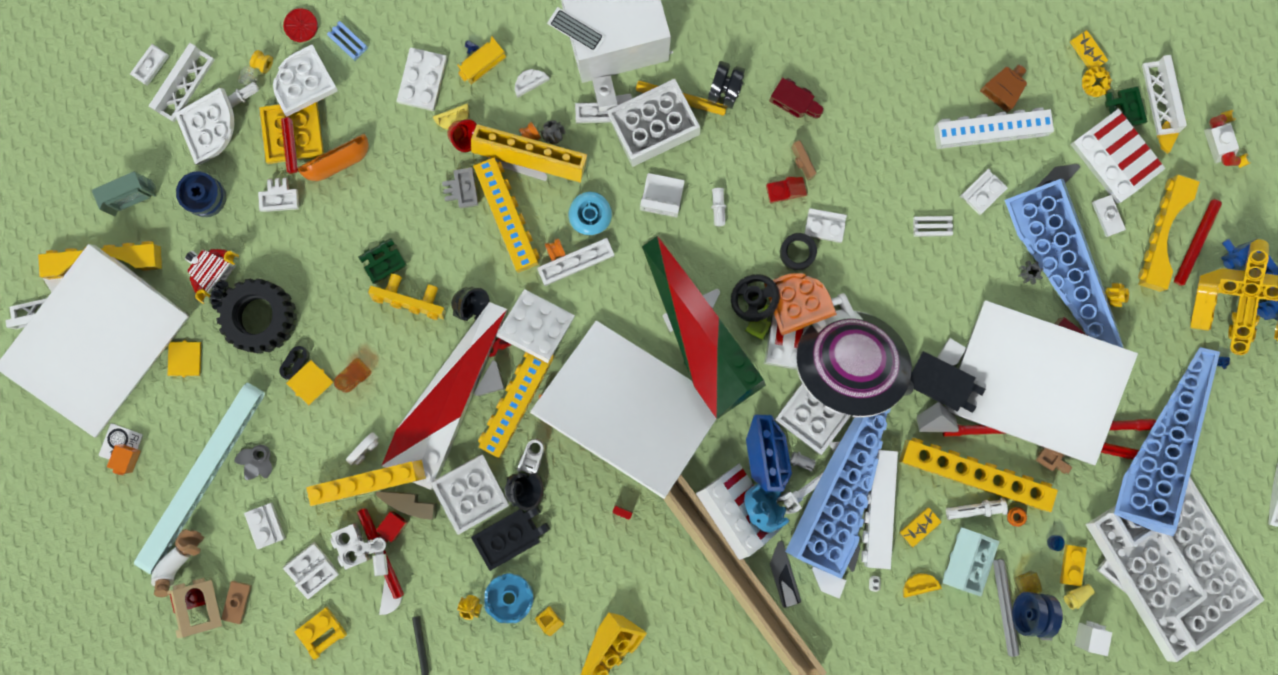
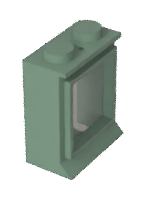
M135 171L91 190L99 210L116 216L118 211L151 198V195L156 197L154 192L156 187L153 181Z

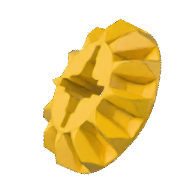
M1092 67L1084 73L1082 87L1089 96L1100 97L1105 95L1111 88L1112 79L1109 75L1110 72L1105 70V67ZM1095 77H1096V78H1102L1101 81L1099 82V83H1100V86H1099V85L1092 86V85H1094V83L1096 82Z

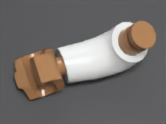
M183 530L176 539V547L166 554L152 571L151 584L155 586L154 595L156 597L168 596L167 591L174 584V577L179 568L191 555L195 556L201 552V549L197 547L204 539L201 533L195 530Z

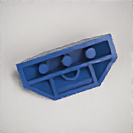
M754 415L746 438L751 476L760 484L765 492H782L785 490V486L792 475L786 436L774 421L775 419L772 415Z

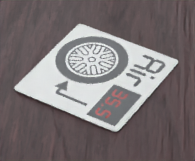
M110 424L99 456L110 459L114 446L119 444H125L138 449L143 435L118 425Z

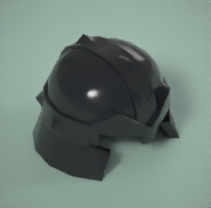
M473 286L460 289L454 294L451 301L453 316L460 320L468 321L475 315L474 319L477 320L490 302L489 295L484 289L474 288Z
M521 472L512 474L507 477L504 489L505 495L513 507L517 506L525 511L532 510L538 506L542 499V480L537 473L530 474L529 476Z

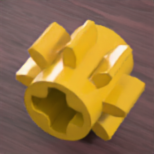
M1112 283V288L1108 287L1105 291L1108 302H1110L1112 307H1122V302L1127 303L1129 300V289L1125 288V285H1122V283Z
M468 595L466 599L461 597L457 610L460 611L459 614L462 618L472 620L474 616L479 617L483 605L479 604V598Z

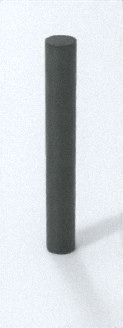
M414 616L412 621L421 675H429L420 616Z

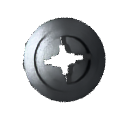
M219 280L212 289L210 302L214 310L222 306V302H220L221 297L228 295L226 293V290L229 288L228 282L224 280Z

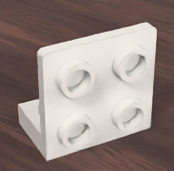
M648 173L640 210L677 218L684 180Z

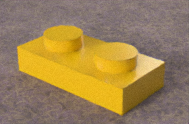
M1065 544L1060 583L1082 587L1087 548Z

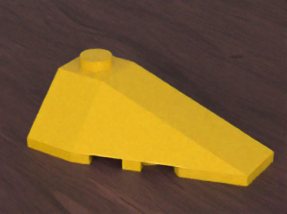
M609 612L598 627L580 675H609L608 671L615 665L619 666L623 662L621 659L628 652L632 654L647 633L624 616Z

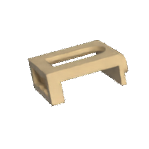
M205 578L193 580V585L185 586V583L174 585L173 590L167 591V594L172 596L179 629L176 630L177 638L187 637L222 626L212 580L205 581ZM198 588L204 594L210 621L191 626L185 603V595L190 589Z

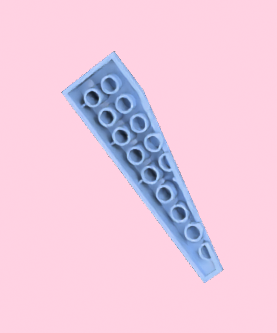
M1202 347L1198 349L1188 369L1125 473L1114 511L1115 515L1152 531L1174 536L1220 355L1219 351Z

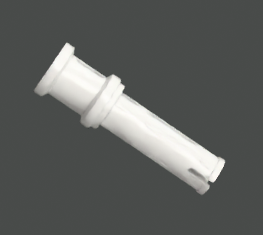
M1004 497L994 501L984 500L980 504L946 508L948 520L979 515L991 517L993 514L1002 513L1007 515L1008 513Z

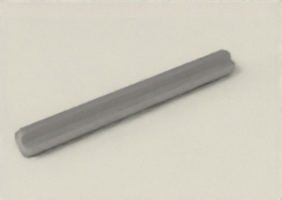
M1004 559L993 560L1007 652L1010 657L1019 656L1020 653L1016 629L1012 620V603Z

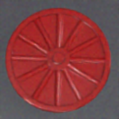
M298 8L286 15L283 28L291 40L306 42L316 34L318 22L312 12L307 9Z

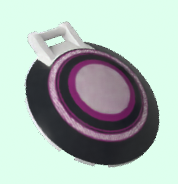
M844 293L839 294L837 297L832 298L834 306L839 304L842 310L836 311L837 315L809 325L802 334L796 355L798 375L808 393L814 399H818L826 405L825 408L835 413L852 415V417H871L884 413L895 406L908 389L912 374L909 352L901 337L892 327L875 316L853 311L847 296Z

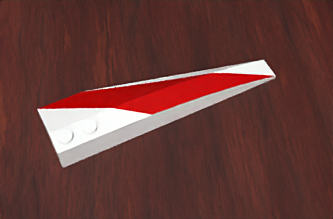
M491 302L488 303L396 429L381 465L382 467L387 468L422 460L426 479L413 483L430 490L433 489L430 482L440 477L508 309Z

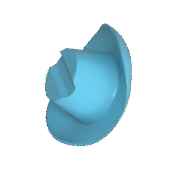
M585 192L573 200L569 208L568 217L571 226L577 232L585 235H595L601 233L609 226L612 219V210L610 204L602 195L595 192Z

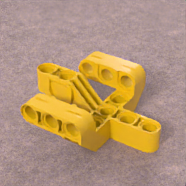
M1257 239L1250 244L1244 271L1221 268L1199 277L1190 328L1211 330L1218 293L1239 296L1237 312H1232L1231 316L1233 325H1229L1228 338L1231 339L1230 350L1236 355L1246 354L1249 351L1251 342L1255 341L1257 331L1255 326L1260 321V316H1257L1259 299L1278 301V275L1265 274L1269 259V244L1267 241ZM1278 321L1274 335L1276 341H1278Z

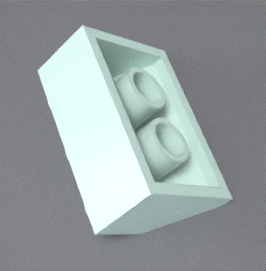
M961 527L960 532L956 536L954 550L950 554L948 568L944 572L943 583L962 591L982 596L1000 541Z

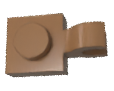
M1045 447L1042 448L1035 461L1050 471H1054L1057 468L1062 473L1069 474L1073 468L1061 460L1064 456L1063 454Z

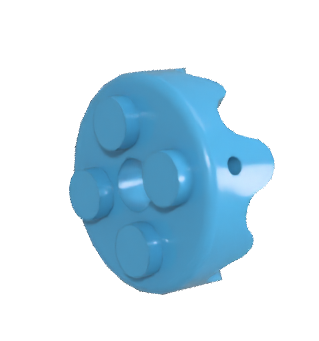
M756 484L746 491L745 507L753 525H756L765 532L771 533L789 522L787 517L784 518L786 507L779 506L777 503L781 492H765L760 484Z
M513 573L499 575L490 582L485 590V611L499 623L520 622L532 608L534 601L532 587L520 575ZM506 593L514 595L515 600L513 603L505 602L504 595Z

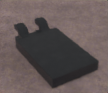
M925 351L922 352L911 374L914 390L957 412L962 407L973 413L977 406L967 402L972 391L983 396L986 390L974 383L976 377Z
M538 506L527 512L519 509L471 537L489 571L541 542L539 536L549 531L550 527L548 523H545L536 528L531 518L541 513Z

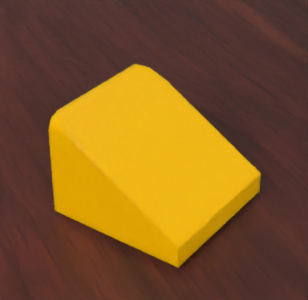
M550 606L535 618L543 632L548 636H552L564 625L563 621Z

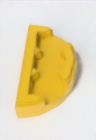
M1164 122L1161 125L1162 129L1171 128L1170 122ZM1179 133L1157 135L1161 145L1160 148L1167 154L1170 153Z
M917 573L910 576L905 582L903 597L906 598L939 590L942 587L933 576L926 573Z

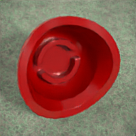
M458 120L453 122L448 128V139L458 151H471V138L477 125L473 120Z

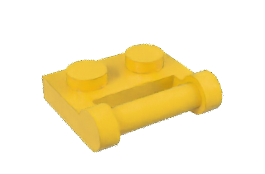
M328 607L324 608L294 632L314 660L319 658L320 654L337 640L347 636L346 631ZM333 627L335 633L315 647L313 642Z

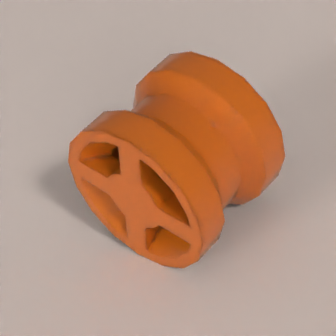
M532 122L526 128L519 129L522 137L533 140L541 138Z
M559 238L555 239L551 244H545L552 261L556 260L559 256H566Z

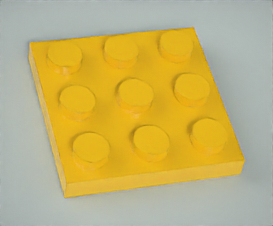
M318 102L287 116L293 121L297 160L316 158L324 154ZM280 104L259 107L266 163L285 162L281 119L286 118V115Z

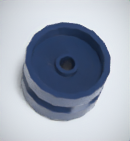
M196 171L184 175L178 182L176 198L179 205L188 212L202 218L212 217L224 208L226 191L217 179L207 173Z
M1023 592L1017 596L1013 604L1012 620L1015 629L1023 636L1053 638L1061 628L1063 612L1060 602L1056 597L1050 594Z

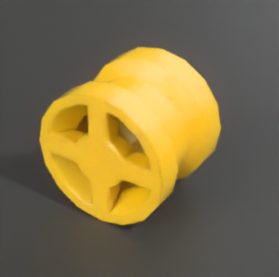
M256 50L250 59V67L258 68L264 74L270 70L273 64V57L264 55L260 50Z

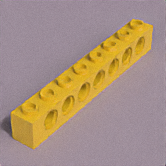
M912 437V440H905L899 459L900 463L1046 512H1052L1058 492L1057 489L1052 488L1053 484L1041 481L1039 484L1033 482L1034 478L1022 475V478L1015 476L1016 472L1009 469L1000 471L996 469L997 466L986 462L983 465L978 463L979 460L967 456V459L959 457L960 453L949 450L948 453L941 451L942 447L930 444V447L923 445V441ZM921 450L927 453V458L924 461L919 458ZM940 456L945 459V464L942 467L937 462ZM959 462L964 467L961 473H958L956 470V465ZM977 469H980L982 472L980 479L975 477ZM995 475L1000 477L998 485H995L993 482ZM1014 481L1019 485L1018 490L1015 492L1012 490V483ZM1032 488L1037 490V495L1034 498L1030 495Z

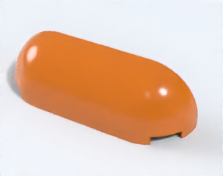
M364 133L299 166L297 169L304 178L310 181H322L360 162L368 152V139Z

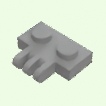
M473 168L453 170L455 180L442 182L443 187H451L443 190L444 194H452L451 196L444 197L445 201L458 200L460 209L479 206Z

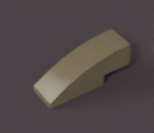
M387 491L376 492V496L383 502L407 515L434 520L436 517L437 503L418 502V494Z

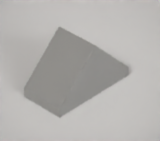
M491 362L474 395L480 397L505 389L497 362Z
M940 402L917 415L916 420L919 432L959 431L955 415Z

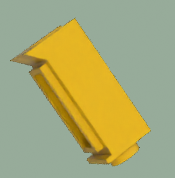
M491 36L490 43L487 42L461 63V66L457 65L460 70L458 74L464 82L468 80L472 85L506 58L505 52Z

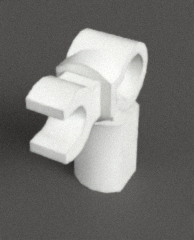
M382 538L368 540V543L355 541L354 545L362 546V550L355 552V556H361L365 552H369V554L375 553V556H372L374 575H388L386 554H383L386 547L385 541Z

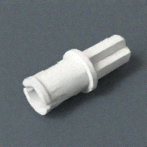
M255 82L241 90L236 89V92L228 96L232 108L241 102L245 103L246 98L259 91V87Z
M724 188L712 189L713 205L711 208L714 214V225L720 227L725 225L726 205H724Z

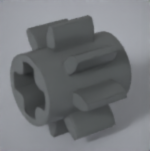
M555 120L546 122L543 125L544 130L540 131L543 139L550 144H557L562 141V134L566 133L563 125Z
M1027 261L1025 262L1026 267H1019L1022 271L1018 277L1024 279V284L1030 281L1033 285L1036 284V279L1040 280L1043 278L1040 274L1044 269L1038 266V262L1031 265V262Z

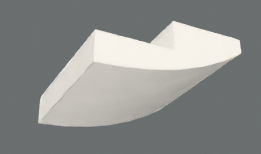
M315 542L283 566L284 571L294 580L295 586L307 599L339 575L336 568Z

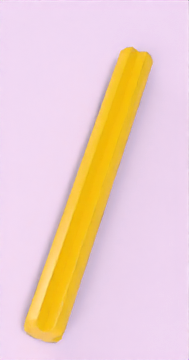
M638 81L636 91L645 93L658 87V85ZM683 93L690 107L722 116L726 113L727 107L723 106L722 103H713L707 101V99Z

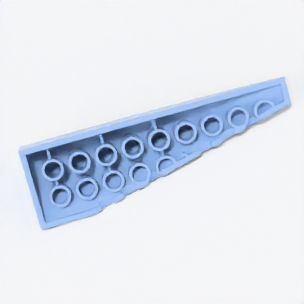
M1064 179L1053 181L1006 199L1005 203L1018 237L1023 241L1036 262H1038L1039 267L1044 269L1043 272L1066 306L1073 313L1075 319L1080 323L1084 332L1092 338L1124 348Z
M891 409L875 416L855 417L822 474L785 552L842 579L859 543L860 537L858 533L860 527L863 526L864 508L868 506L867 496L868 492L872 489L879 460L877 455L883 444L881 438L883 430H886L887 413H890Z

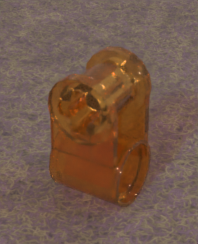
M358 357L335 377L334 386L342 392H351L356 386L366 380L372 371ZM342 380H346V387L342 386Z

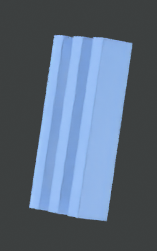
M339 21L338 25L334 26L327 35L356 61L368 47ZM341 28L362 47L360 50L339 31ZM338 34L357 53L354 55L334 35Z

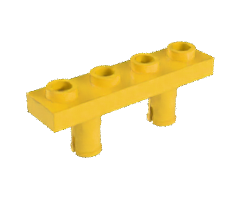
M391 274L386 289L374 286L369 288L368 293L374 302L383 304V302L390 303V306L396 309L403 307L417 315L420 313L427 314V317L433 320H438V318L444 319L446 311L444 307L433 304L438 291L436 286L427 285L422 300L398 294L397 290L402 277L396 274Z

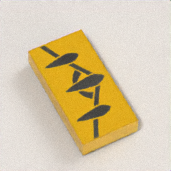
M1087 30L1070 41V44L1088 69L1096 66L1100 67L1109 61Z
M927 507L899 533L911 547H914L934 530L941 521Z

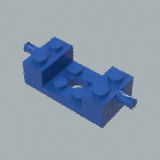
M1230 239L1222 242L1228 253L1221 257L1225 268L1244 270L1249 247L1253 241L1238 245L1237 247L1232 244ZM1269 256L1265 274L1278 275V267ZM1261 299L1258 303V315L1264 318V320L1275 319L1278 321V301Z

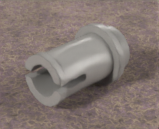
M793 452L790 463H792V466L797 465L811 472L816 460L805 457L800 452Z

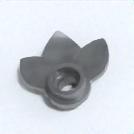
M257 445L253 449H243L235 457V463L245 465V480L254 479L259 474L264 478H268L272 472V464L269 460L271 453L265 445ZM260 451L264 452V456L262 458L258 456V453Z

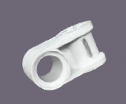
M534 439L528 442L518 465V472L538 473L545 451L543 441ZM533 443L540 445L541 450L539 453L532 452L531 445Z

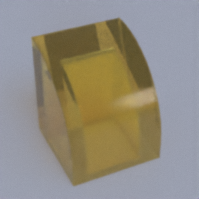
M1029 571L1013 578L1019 594L1023 592L1039 594L1042 592L1037 572Z

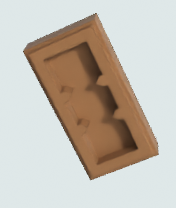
M799 140L793 143L791 148L796 156L795 162L799 169L802 168L809 181L815 177L816 171Z
M231 581L221 620L242 624L252 585Z

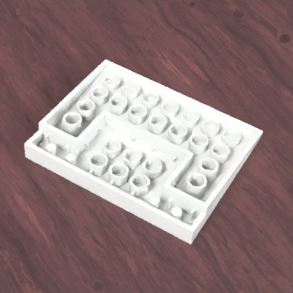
M88 244L0 359V372L96 438L190 316L116 258L110 257L96 245Z
M985 300L975 322L959 369L976 377L974 383L986 390L983 396L973 391L969 396L967 402L977 406L973 413L960 407L958 412L947 406L945 408L954 415L1095 466L1138 353Z
M595 321L530 412L663 499H665L716 421L715 416L695 389L692 380L598 321Z
M1190 477L1174 536L1152 531L1115 515L1116 505L1086 523L1094 540L1167 661L1178 662L1191 651H1198L1264 601V598Z

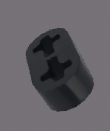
M296 346L292 348L280 366L279 373L281 377L289 380L306 364L309 359V351L305 347ZM303 350L302 355H304V357L298 358L295 362L297 358L296 352H301ZM293 365L291 369L293 374L286 375V367L290 368Z

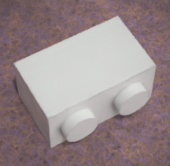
M1086 621V624L1079 623L1074 646L1091 653L1108 656L1112 632L1105 630L1106 626L1095 622Z

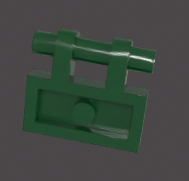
M1138 86L1119 90L1117 92L1119 98L1114 99L1113 92L1105 94L1106 108H1109L1110 114L1117 110V105H1121L1123 115L1133 127L1148 122Z
M392 238L386 241L382 240L379 242V245L372 249L368 248L362 255L358 256L361 263L367 260L370 262L364 269L373 284L380 282L407 266L397 248L390 251L389 247L395 245ZM383 251L385 255L375 260L374 256Z

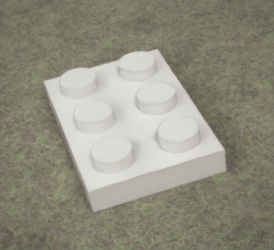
M410 47L397 103L435 111L447 56Z

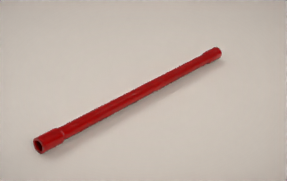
M1156 420L1112 421L1109 431L1151 430ZM958 425V432H942L943 437L1006 434L984 425Z

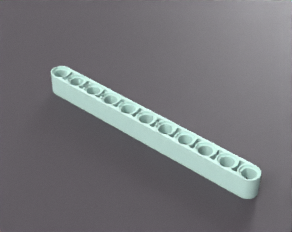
M246 383L241 388L134 561L135 566L152 575L153 569L169 552L264 398L265 392L250 383Z

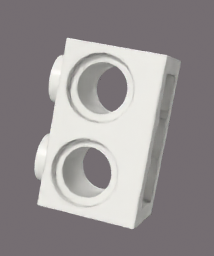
M357 523L331 533L332 546L337 548L339 564L341 567L344 566L345 570L371 559L369 552L357 556L356 561H352L349 558L350 551L360 552L362 550V546L354 545V542H364ZM343 533L349 535L350 540L348 543L343 542Z

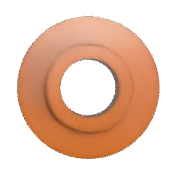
M1014 507L1008 511L1007 520L1012 526L1020 527L1025 524L1027 514L1022 508ZM1015 513L1019 515L1018 520H1014L1013 518Z

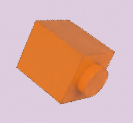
M125 444L115 445L107 467L113 469L112 472L118 475L132 473L141 451Z

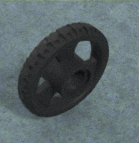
M761 274L748 275L744 279L742 278L739 283L737 282L731 293V306L738 317L749 322H759L771 316L775 309H777L780 300L779 289L775 282ZM753 282H763L767 284V286L765 289L761 290L758 286L748 287V284ZM739 295H743L744 300L749 305L746 312H743L738 305ZM759 295L756 300L751 301L754 296ZM767 297H772V301L768 308L765 309L763 312L758 313V310L762 309L766 305Z

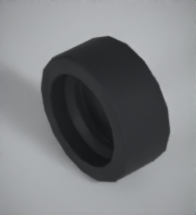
M794 233L788 236L780 248V258L783 264L793 270H803L809 267L817 255V246L814 240L809 235L803 233ZM802 241L807 244L810 254L806 261L796 263L789 258L787 249L792 242Z

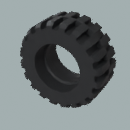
M251 278L245 279L244 283L239 281L234 284V289L229 287L226 290L228 295L226 297L222 296L220 299L222 306L217 307V313H220V317L216 318L217 324L221 325L219 331L221 335L226 336L225 340L228 343L233 344V347L261 354L272 352L275 347L280 348L284 345V340L290 339L291 335L289 333L291 330H295L296 325H293V320H297V314L293 311L296 307L291 302V296L283 288L258 278L256 280ZM258 298L264 299L271 305L273 312L272 321L263 332L251 334L243 326V311L251 301Z

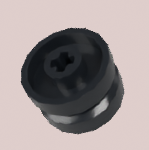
M720 61L707 101L718 103L722 93H724L723 106L733 109L736 97H739L743 85L742 79L745 68L736 66L731 76H728L730 64Z

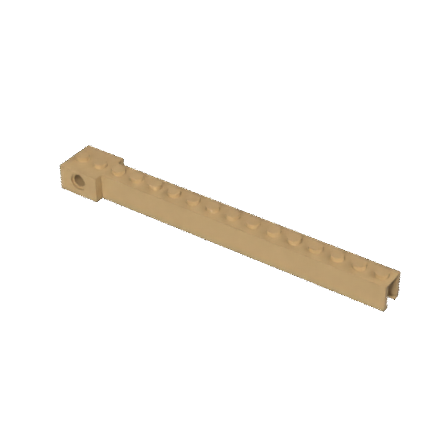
M680 475L665 499H663L789 672L792 675H825L827 672L744 559H738L700 499L683 476Z

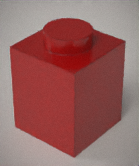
M390 511L376 531L379 533V538H382L385 542H394L409 522L395 511Z

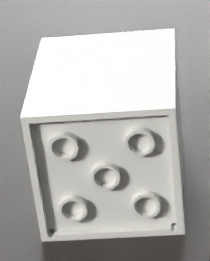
M561 0L563 11L606 36L596 53L570 38L582 83L592 81V78L615 75L669 61V54H673V51H670L671 36L661 0Z

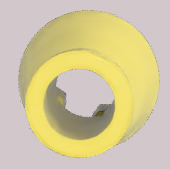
M1089 584L1068 591L1064 596V601L1072 610L1075 608L1079 609L1095 594L1094 589Z

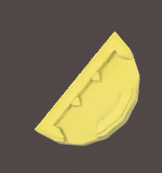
M468 103L435 115L433 119L437 125L448 130L453 122L468 119L470 113Z

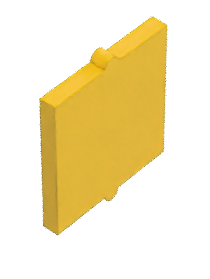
M186 340L183 342H170L168 345L167 376H182L183 378L186 376H200L201 342H187Z
M310 360L286 384L296 393V396L301 397L310 405L334 381L324 373V369H320Z

